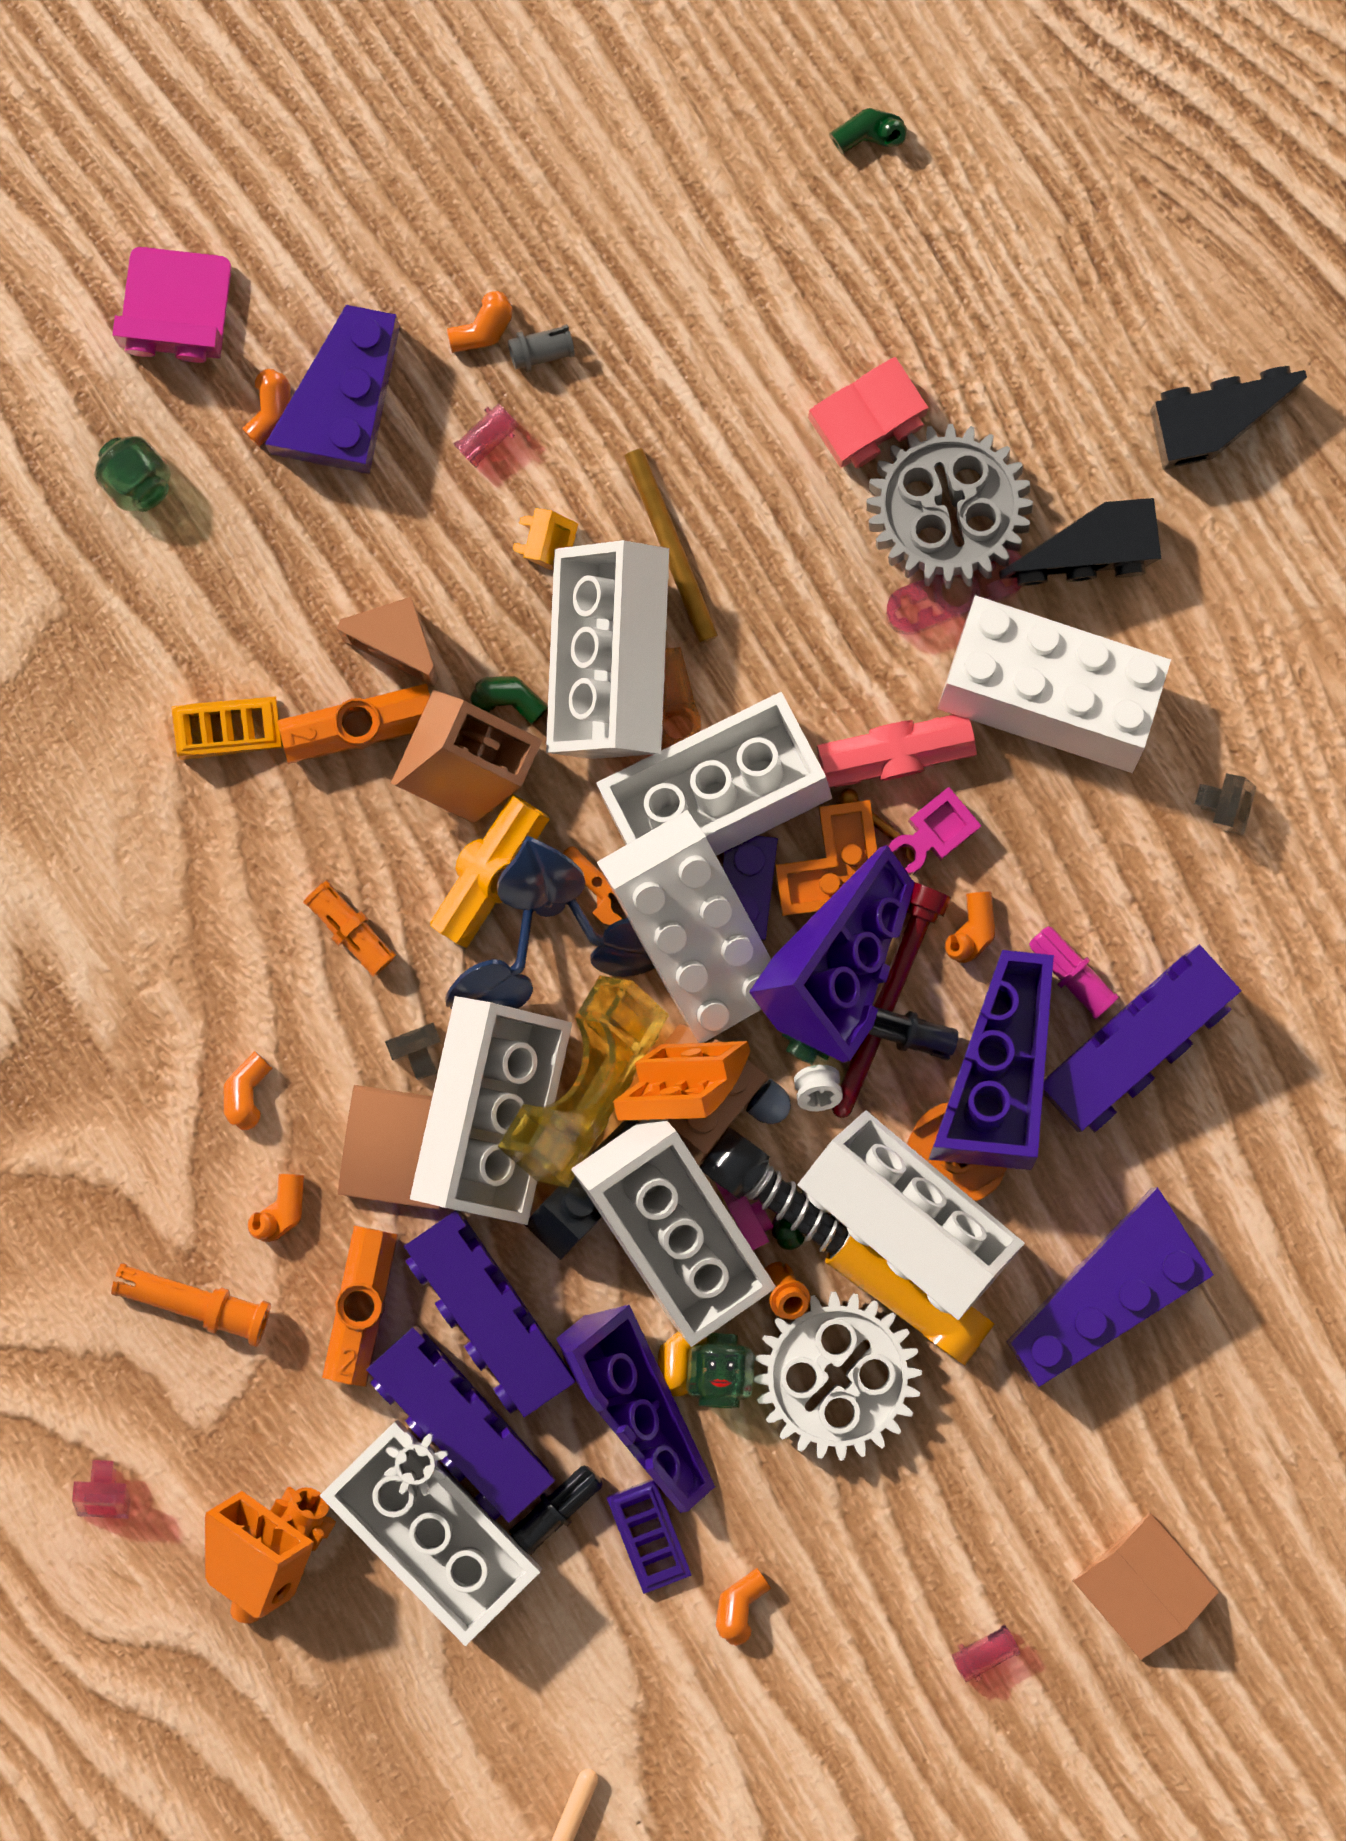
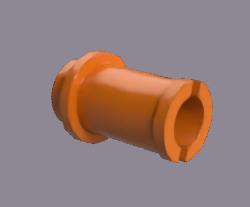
M781 1262L771 1263L765 1270L776 1286L769 1293L772 1311L783 1319L792 1320L801 1317L807 1311L810 1303L809 1290L803 1283L796 1280L793 1270L788 1264H785L783 1268Z

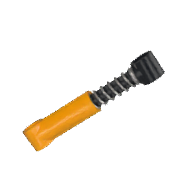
M728 1127L700 1165L702 1172L738 1199L748 1196V1200L760 1201L763 1204L762 1210L771 1209L777 1214V1220L783 1218L792 1225L791 1231L798 1229L806 1235V1242L812 1240L821 1246L820 1252L826 1250L828 1252L825 1259L827 1265L862 1291L874 1297L921 1332L929 1341L965 1366L995 1324L972 1306L959 1320L950 1313H944L935 1308L923 1290L911 1280L903 1279L896 1275L889 1268L886 1259L870 1246L857 1242L849 1234L847 1227L840 1223L835 1216L814 1206L808 1199L806 1192L800 1193L796 1190L795 1182H785L782 1179L781 1172L775 1171L773 1166H769L770 1156L738 1132Z

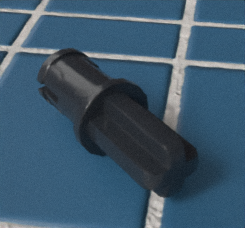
M875 1007L878 1009L874 1025L868 1034L896 1042V1047L900 1051H906L909 1048L945 1061L950 1059V1055L953 1056L958 1043L957 1029L920 1019L917 1013L913 1011H908L905 1015Z
M581 1466L553 1493L548 1495L544 1492L540 1496L542 1501L524 1519L512 1527L509 1533H511L513 1539L525 1552L532 1555L563 1524L568 1527L572 1523L569 1517L602 1488L603 1483L590 1467Z

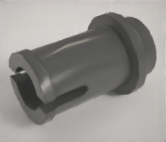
M567 324L559 328L526 336L523 335L522 331L517 332V338L508 340L509 352L515 370L524 368L526 372H530L533 365L566 357H575L574 345Z

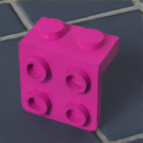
M147 247L134 248L129 257L122 316L115 315L112 336L119 347L125 348L124 352L127 354L142 357H153L156 351L173 353L176 359L187 362L203 363L206 362V357L221 359L232 269L230 261L226 257Z

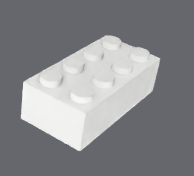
M622 540L554 549L546 753L589 759L661 754L669 548Z
M975 595L937 709L1133 773L1145 748L1171 659Z
M782 692L661 750V754H653L596 782L604 803L625 845L688 810L706 836L716 856L832 799L826 775Z
M688 810L597 862L680 1014L699 1043L708 1041L761 1010L749 991L771 961V958L706 836Z
M455 996L411 1191V1200L528 1225L572 1022L491 1002Z
M867 1110L828 1144L797 1184L807 1193L808 1199L814 1206L824 1212H830L847 1227L849 1234L857 1242L873 1248L887 1260L889 1268L896 1275L903 1279L911 1280L927 1294L929 1301L935 1308L944 1313H950L957 1320L990 1287L1025 1244Z
M666 1119L640 1121L571 1169L671 1323L691 1347L766 1296L776 1287L679 1134Z
M397 1420L319 1496L466 1646L541 1572L542 1567L518 1545L513 1537L496 1520H493L484 1511L475 1498L439 1461H437L436 1469L443 1471L447 1477L445 1480H438L431 1476L427 1480L429 1485L428 1495L424 1496L420 1492L418 1484H410L409 1489L404 1494L399 1493L403 1480L397 1474L391 1477L384 1475L385 1471L395 1466L396 1458L388 1455L386 1452L387 1447H395L400 1451L406 1447L403 1433L409 1430ZM412 1435L413 1440H414V1443L419 1442V1441ZM415 1449L408 1450L409 1459L402 1463L405 1472L414 1470L417 1478L424 1477L423 1469L430 1464L429 1457L427 1455L418 1456Z

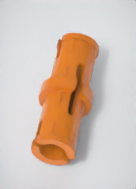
M328 880L320 884L303 901L334 934L332 937L333 941L338 946L343 944L361 962L372 977L379 974L397 956L366 923L368 918L363 912L357 913L348 905Z

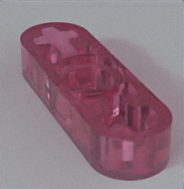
M1005 549L1009 556V565L1022 557L1013 550ZM995 561L991 562L992 574L996 570ZM936 574L929 586H926L924 579L896 590L890 596L886 606L888 624L894 631L900 634L914 635L968 614L975 595L980 597V585L977 578L973 574L972 586H970L971 598L962 606H952L943 599V575ZM954 575V578L962 579V576ZM1012 578V585L1005 587L1001 580H996L986 584L985 590L990 595L983 598L999 602L1014 596L1023 586L1017 585V578ZM933 588L934 603L943 614L933 616V608L930 606L918 612L917 622L914 624H910L906 617L897 618L895 612L901 608V599L908 598L911 604L923 602L928 598L923 589Z

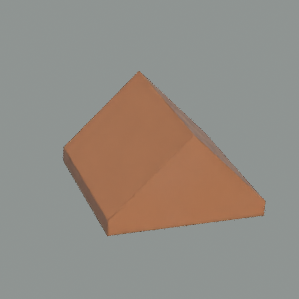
M411 597L340 620L336 629L343 642L435 687L439 678Z
M1151 1513L1146 1515L1072 1580L1140 1660L1186 1631L1219 1593Z

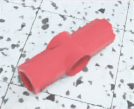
M954 714L915 724L913 720L891 723L869 730V734L817 745L819 764L826 775L829 788L853 785L879 778L880 781L907 777L925 771L924 767L977 755L970 719Z

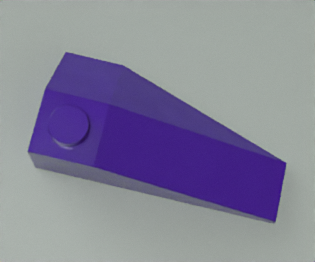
M888 845L879 847L773 956L749 991L750 995L778 1031L841 1062H847L852 1059L874 1025L878 1009L872 1006L878 984L887 981L890 967L885 964L892 938L900 936L914 889V881Z
M630 1305L585 1315L556 1338L564 1358L586 1399L680 1513L689 1511L715 1488L713 1480Z

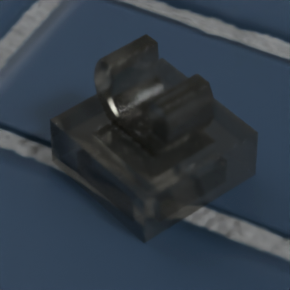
M1226 773L1222 789L1200 784L1195 805L1201 806L1202 810L1215 813L1213 823L1223 831L1244 836L1257 787L1246 777Z
M434 1023L385 1041L392 1061L398 1062L409 1058L416 1079L421 1080L437 1073L429 1049L439 1046L443 1042Z

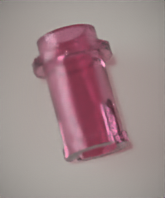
M499 403L493 409L487 406L484 409L487 414L460 440L453 443L475 468L506 437L509 436L511 439L515 437L512 432L519 424Z
M1004 1624L1000 1626V1629L967 1647H964L961 1643L957 1646L959 1651L952 1654L951 1658L964 1682L967 1683L972 1679H975L976 1682L981 1681V1674L1021 1653L1013 1636Z

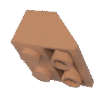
M433 690L390 784L475 824L522 787L542 743V739L462 699Z

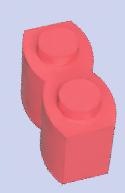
M894 357L815 405L809 410L808 419L840 468L850 463L855 468H859L872 461L881 453L878 445L895 436L898 442L907 439V436L911 433L915 434L923 428L924 424L921 419L926 416L928 406L897 358Z

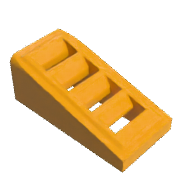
M276 696L172 706L176 752L180 760L282 748V740L277 722L279 715ZM262 710L265 738L255 739L252 711ZM233 713H241L244 740L235 741ZM220 715L223 742H214L211 716ZM199 718L202 744H193L190 725V719Z

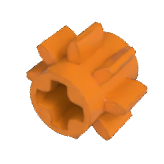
M291 1486L287 1487L282 1498L275 1500L270 1511L314 1541L312 1551H316L322 1539L328 1538L336 1524L334 1519L326 1516L330 1506L319 1496L321 1493L311 1487L300 1488L296 1491Z

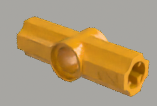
M512 794L484 839L472 841L460 852L456 861V872L459 878L430 921V926L456 944L467 948L496 903H503L497 893V882L500 875L515 858L527 836L537 840L550 820L549 816L522 798Z

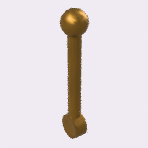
M846 788L839 794L840 804L860 801L858 793L852 788ZM872 811L873 824L892 841L901 835ZM901 847L906 851V859L912 863L915 859L913 851L908 847Z

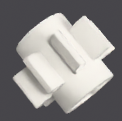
M407 1431L403 1433L405 1448L400 1451L395 1447H387L386 1452L388 1455L396 1458L395 1466L385 1471L384 1475L391 1477L397 1474L403 1480L399 1493L404 1494L409 1489L410 1484H418L420 1492L425 1496L429 1494L427 1480L431 1476L438 1480L446 1479L447 1475L443 1471L436 1469L437 1461L445 1458L448 1455V1451L434 1452L430 1447L433 1440L432 1433L425 1436L422 1443H414L412 1435ZM415 1449L418 1456L427 1455L429 1457L430 1464L423 1469L424 1477L417 1478L414 1470L405 1472L402 1463L409 1459L408 1450Z

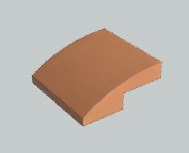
M354 1085L337 1195L440 1209V1206L410 1199L433 1096Z

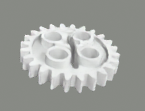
M831 1292L828 1306L822 1307L815 1295L810 1296L809 1303L810 1311L804 1313L790 1324L776 1317L774 1321L782 1332L778 1338L763 1335L762 1339L773 1349L771 1355L761 1354L755 1357L756 1361L768 1366L767 1373L753 1377L754 1382L768 1385L769 1391L759 1396L757 1401L758 1404H774L775 1409L769 1413L766 1420L768 1423L781 1419L784 1420L786 1424L779 1435L782 1440L794 1432L800 1435L797 1442L798 1451L802 1452L812 1441L816 1443L817 1458L820 1459L826 1454L828 1446H835L836 1454L840 1461L844 1460L847 1446L853 1445L858 1454L864 1457L866 1453V1440L871 1438L876 1445L883 1448L885 1444L881 1431L887 1428L898 1435L901 1433L898 1424L894 1421L897 1414L912 1417L913 1412L903 1404L905 1397L920 1396L918 1390L907 1384L908 1379L922 1375V1370L907 1367L906 1360L918 1354L917 1348L902 1349L900 1343L910 1332L908 1329H902L893 1333L889 1329L896 1317L893 1312L885 1315L880 1320L875 1317L878 1309L877 1301L873 1300L863 1311L859 1309L858 1294L853 1293L847 1305L840 1306L837 1293ZM834 1324L843 1325L850 1334L849 1346L845 1351L838 1354L827 1352L821 1343L823 1331L828 1326ZM863 1340L869 1341L870 1348L846 1373L847 1378L850 1380L849 1385L843 1388L836 1384L812 1411H807L805 1409L806 1402L828 1381L829 1376L824 1371L826 1366L830 1363L836 1367L841 1366ZM873 1359L881 1360L888 1369L887 1381L883 1386L876 1389L865 1387L859 1376L863 1364ZM800 1362L812 1366L816 1375L813 1386L804 1392H796L790 1389L786 1381L789 1368ZM836 1398L847 1399L852 1404L854 1410L851 1421L842 1427L830 1425L824 1415L827 1404Z

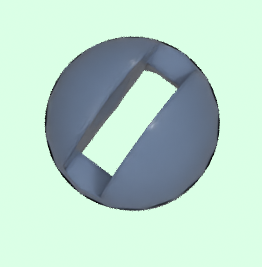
M769 1079L753 1096L746 1108V1112L762 1123L776 1124L788 1116L791 1108L790 1098L784 1088L772 1079Z

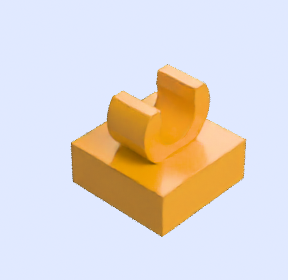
M535 508L533 517L523 516L519 521V524L530 529L527 544L514 543L513 550L523 555V558L554 571V549L573 547L579 523L552 510Z

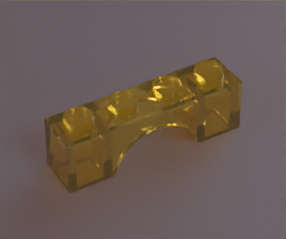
M599 975L574 1017L582 1036L583 1058L579 1074L573 1086L562 1098L546 1106L523 1104L499 1143L498 1148L536 1181L568 1188L575 1177L571 1169L585 1160L599 1134L606 1128L609 1117L615 1109L613 1101L621 1096L632 1084L637 1071L635 1062L644 1057L656 1043L659 1032L668 1019L669 1014L634 981Z

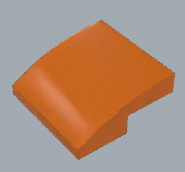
M748 1041L660 1044L635 1062L639 1083L613 1101L617 1120L707 1118L726 1099L739 1079L750 1053Z

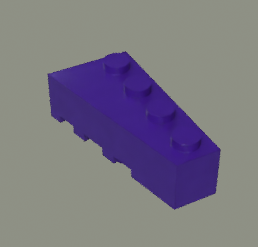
M1200 944L1193 947L1044 1079L1043 1095L1077 1132H1081L1089 1126L1095 1133L1117 1113L1111 1106L1126 1092L1134 1098L1155 1079L1150 1071L1165 1058L1172 1064L1194 1044L1189 1037L1202 1025H1205L1209 1030L1232 1010L1227 1003L1242 990Z
M1002 950L928 1160L1032 1170L1038 1158L1054 955Z
M1154 1187L1139 1200L1137 1205L1119 1221L1103 1241L1072 1271L1067 1279L1006 1342L1032 1383L1040 1387L1211 1278L1214 1274L1159 1188Z

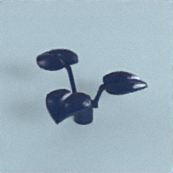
M527 836L517 855L504 869L497 882V893L500 900L513 908L523 910L516 961L511 967L497 959L480 962L470 967L452 984L446 994L445 1002L446 1007L452 1009L454 998L457 996L491 1002L515 1009L522 1007L530 999L533 992L531 979L520 974L526 964L533 912L535 911L543 917H551L561 913L565 905L570 907L589 942L598 946L590 955V961L594 968L608 975L627 977L646 973L655 969L628 918L611 924L604 931L603 936L594 931L576 900L585 887L584 873L581 868L558 850Z

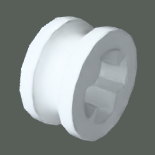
M813 1065L799 1071L794 1077L795 1089L798 1091V1105L804 1110L815 1112L828 1110L838 1105L843 1099L842 1088L838 1085L840 1083L839 1071L829 1065Z

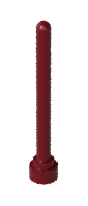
M914 882V889L907 913L911 915L891 962L887 981L882 984L874 1003L875 1007L891 1012L895 1009L929 924H935L939 915L944 917L951 900L950 896ZM868 1034L852 1057L840 1085L843 1099L832 1108L835 1116L846 1118L851 1114L882 1038Z

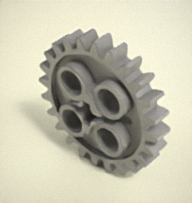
M948 424L945 437L939 438L933 427L928 426L926 441L920 442L911 433L907 436L908 450L906 452L895 445L890 447V456L894 464L880 460L877 463V472L884 479H870L869 491L877 495L867 499V511L877 514L868 520L869 531L882 532L876 538L877 549L882 550L893 547L888 556V563L893 566L905 560V577L907 578L913 576L918 569L923 570L926 586L932 583L936 574L943 575L946 589L951 588L954 575H961L967 586H972L973 571L979 570L987 579L992 578L991 562L995 561L999 565L1007 567L1009 565V556L1005 548L1020 552L1022 540L1015 533H1029L1030 521L1022 516L1032 513L1033 501L1021 497L1030 493L1031 484L1028 480H1016L1022 474L1023 464L1016 462L1006 465L1010 457V448L1006 446L996 452L992 451L994 438L992 434L986 436L980 443L974 441L975 432L972 426L967 429L963 438L956 437L953 424ZM938 465L944 467L952 505L957 507V526L964 541L962 547H957L954 543L947 507L942 505V487L935 471V467ZM963 469H971L979 473L981 478L973 484H964L959 482L955 475ZM914 481H922L927 483L932 489L923 496H914L909 494L905 487ZM975 516H985L992 520L994 525L986 531H976L969 527L967 522ZM936 528L944 534V537L939 542L926 543L919 539L917 535L923 529Z

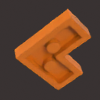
M870 800L818 807L825 858L775 865L782 916L818 911L877 851Z

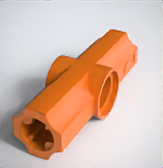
M427 684L366 699L352 698L341 705L277 720L288 764L349 749H365L377 742L413 734L430 698ZM361 711L371 718L372 726L365 735L354 737L344 731L343 723L349 714Z
M354 1225L341 1290L336 1300V1313L322 1378L367 1387L369 1372L366 1369L372 1363L380 1320L385 1311V1296L398 1234ZM356 1291L368 1293L374 1302V1311L365 1321L353 1319L346 1309L349 1296Z

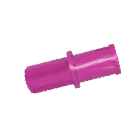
M1045 927L1029 943L1030 949L1034 953L1054 955L1053 973L1060 980L1057 985L1060 988L1065 985L1090 1011L1094 1019L1098 1018L1119 998L1087 965L1090 959L1088 957L1082 959L1053 927Z

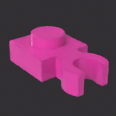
M948 787L909 818L908 822L916 833L913 835H900L888 847L893 853L901 847H908L913 851L915 859L905 868L907 873L912 875L922 867L926 859V853L929 850H932L941 861L978 831L981 825L951 788Z
M716 1183L739 1230L751 1249L755 1250L768 1243L769 1240L765 1232L774 1227L765 1210H762L761 1202L756 1201L750 1205L746 1196L738 1199Z

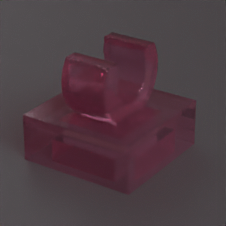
M93 1460L91 1482L74 1481L72 1503L77 1516L129 1519L131 1498L126 1484L116 1483L117 1470L114 1469V1461Z

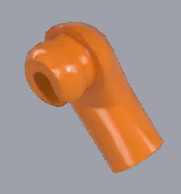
M492 291L484 295L481 300L483 306L473 323L447 328L452 353L492 346L500 340L512 319V306L504 293Z
M265 369L256 376L255 388L259 389L261 410L242 428L244 433L258 447L269 438L291 400V385L284 374L278 373L274 369Z
M990 891L966 894L968 921L955 934H951L945 942L946 953L951 959L959 963L975 960L994 940L995 924L992 893Z
M255 1051L224 1084V1115L230 1124H236L239 1129L244 1131L254 1128L260 1120L261 1112L254 1105L253 1089L273 1069Z
M278 1175L277 1200L260 1213L255 1212L248 1220V1231L252 1237L263 1242L276 1241L299 1224L302 1216L304 1175Z
M758 1568L734 1583L720 1595L716 1628L719 1636L726 1639L731 1645H742L750 1638L752 1629L748 1626L749 1605L772 1589Z

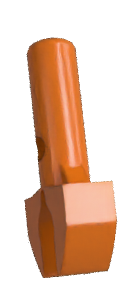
M570 846L564 850L563 854L576 863L584 873L585 886L597 896V908L592 914L606 926L622 920L611 909L612 902L608 896L610 894L615 896L605 876L576 847Z

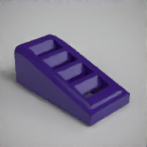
M653 1479L607 1496V1501L643 1594L692 1576L660 1489ZM651 1498L654 1508L626 1518L623 1511L624 1508ZM657 1517L659 1518L662 1527L633 1537L631 1527ZM666 1536L669 1546L640 1556L637 1547ZM670 1556L674 1557L675 1566L648 1576L645 1566Z

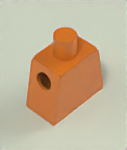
M240 1491L206 1512L205 1578L211 1587L232 1601L230 1614L233 1619L245 1624L254 1623L294 1596L311 1554L314 1541L245 1492Z

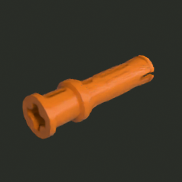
M124 1263L120 1264L116 1272V1277L135 1283V1286L113 1281L111 1294L114 1296H121L202 1321L203 1328H206L207 1332L216 1334L221 1330L248 1339L249 1345L257 1347L262 1339L270 1315V1302L262 1301L260 1304H254L230 1296L229 1289L222 1287L220 1289L216 1288L211 1293L129 1267Z

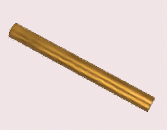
M639 448L624 455L660 547L669 548V569L700 644L718 637L717 631L644 450Z

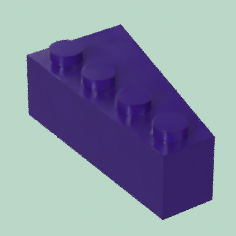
M455 1210L404 1245V1248L411 1256L405 1261L422 1286L429 1282L440 1297V1300L435 1302V1305L451 1328L459 1324L470 1340L464 1347L480 1371L489 1367L500 1384L494 1387L493 1390L510 1414L518 1409L525 1418L576 1382L573 1374L461 1211Z
M419 1325L412 1327L366 1369L374 1378L370 1383L390 1405L396 1401L409 1415L405 1422L422 1441L425 1436L432 1433V1441L438 1448L448 1451V1455L440 1461L459 1482L466 1477L479 1490L480 1493L474 1498L493 1520L502 1515L509 1523L556 1480L553 1473Z

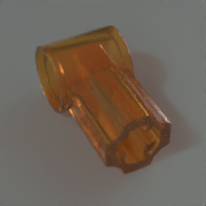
M681 647L665 648L661 745L664 749L701 731V716L696 707ZM681 715L691 721L693 725L692 732L684 738L676 739L670 737L664 729L665 722L673 716Z

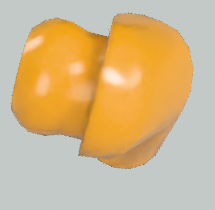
M676 1332L661 1345L658 1353V1366L672 1396L680 1397L691 1390L693 1378L688 1373L689 1355L710 1338L709 1335L691 1347L683 1336Z

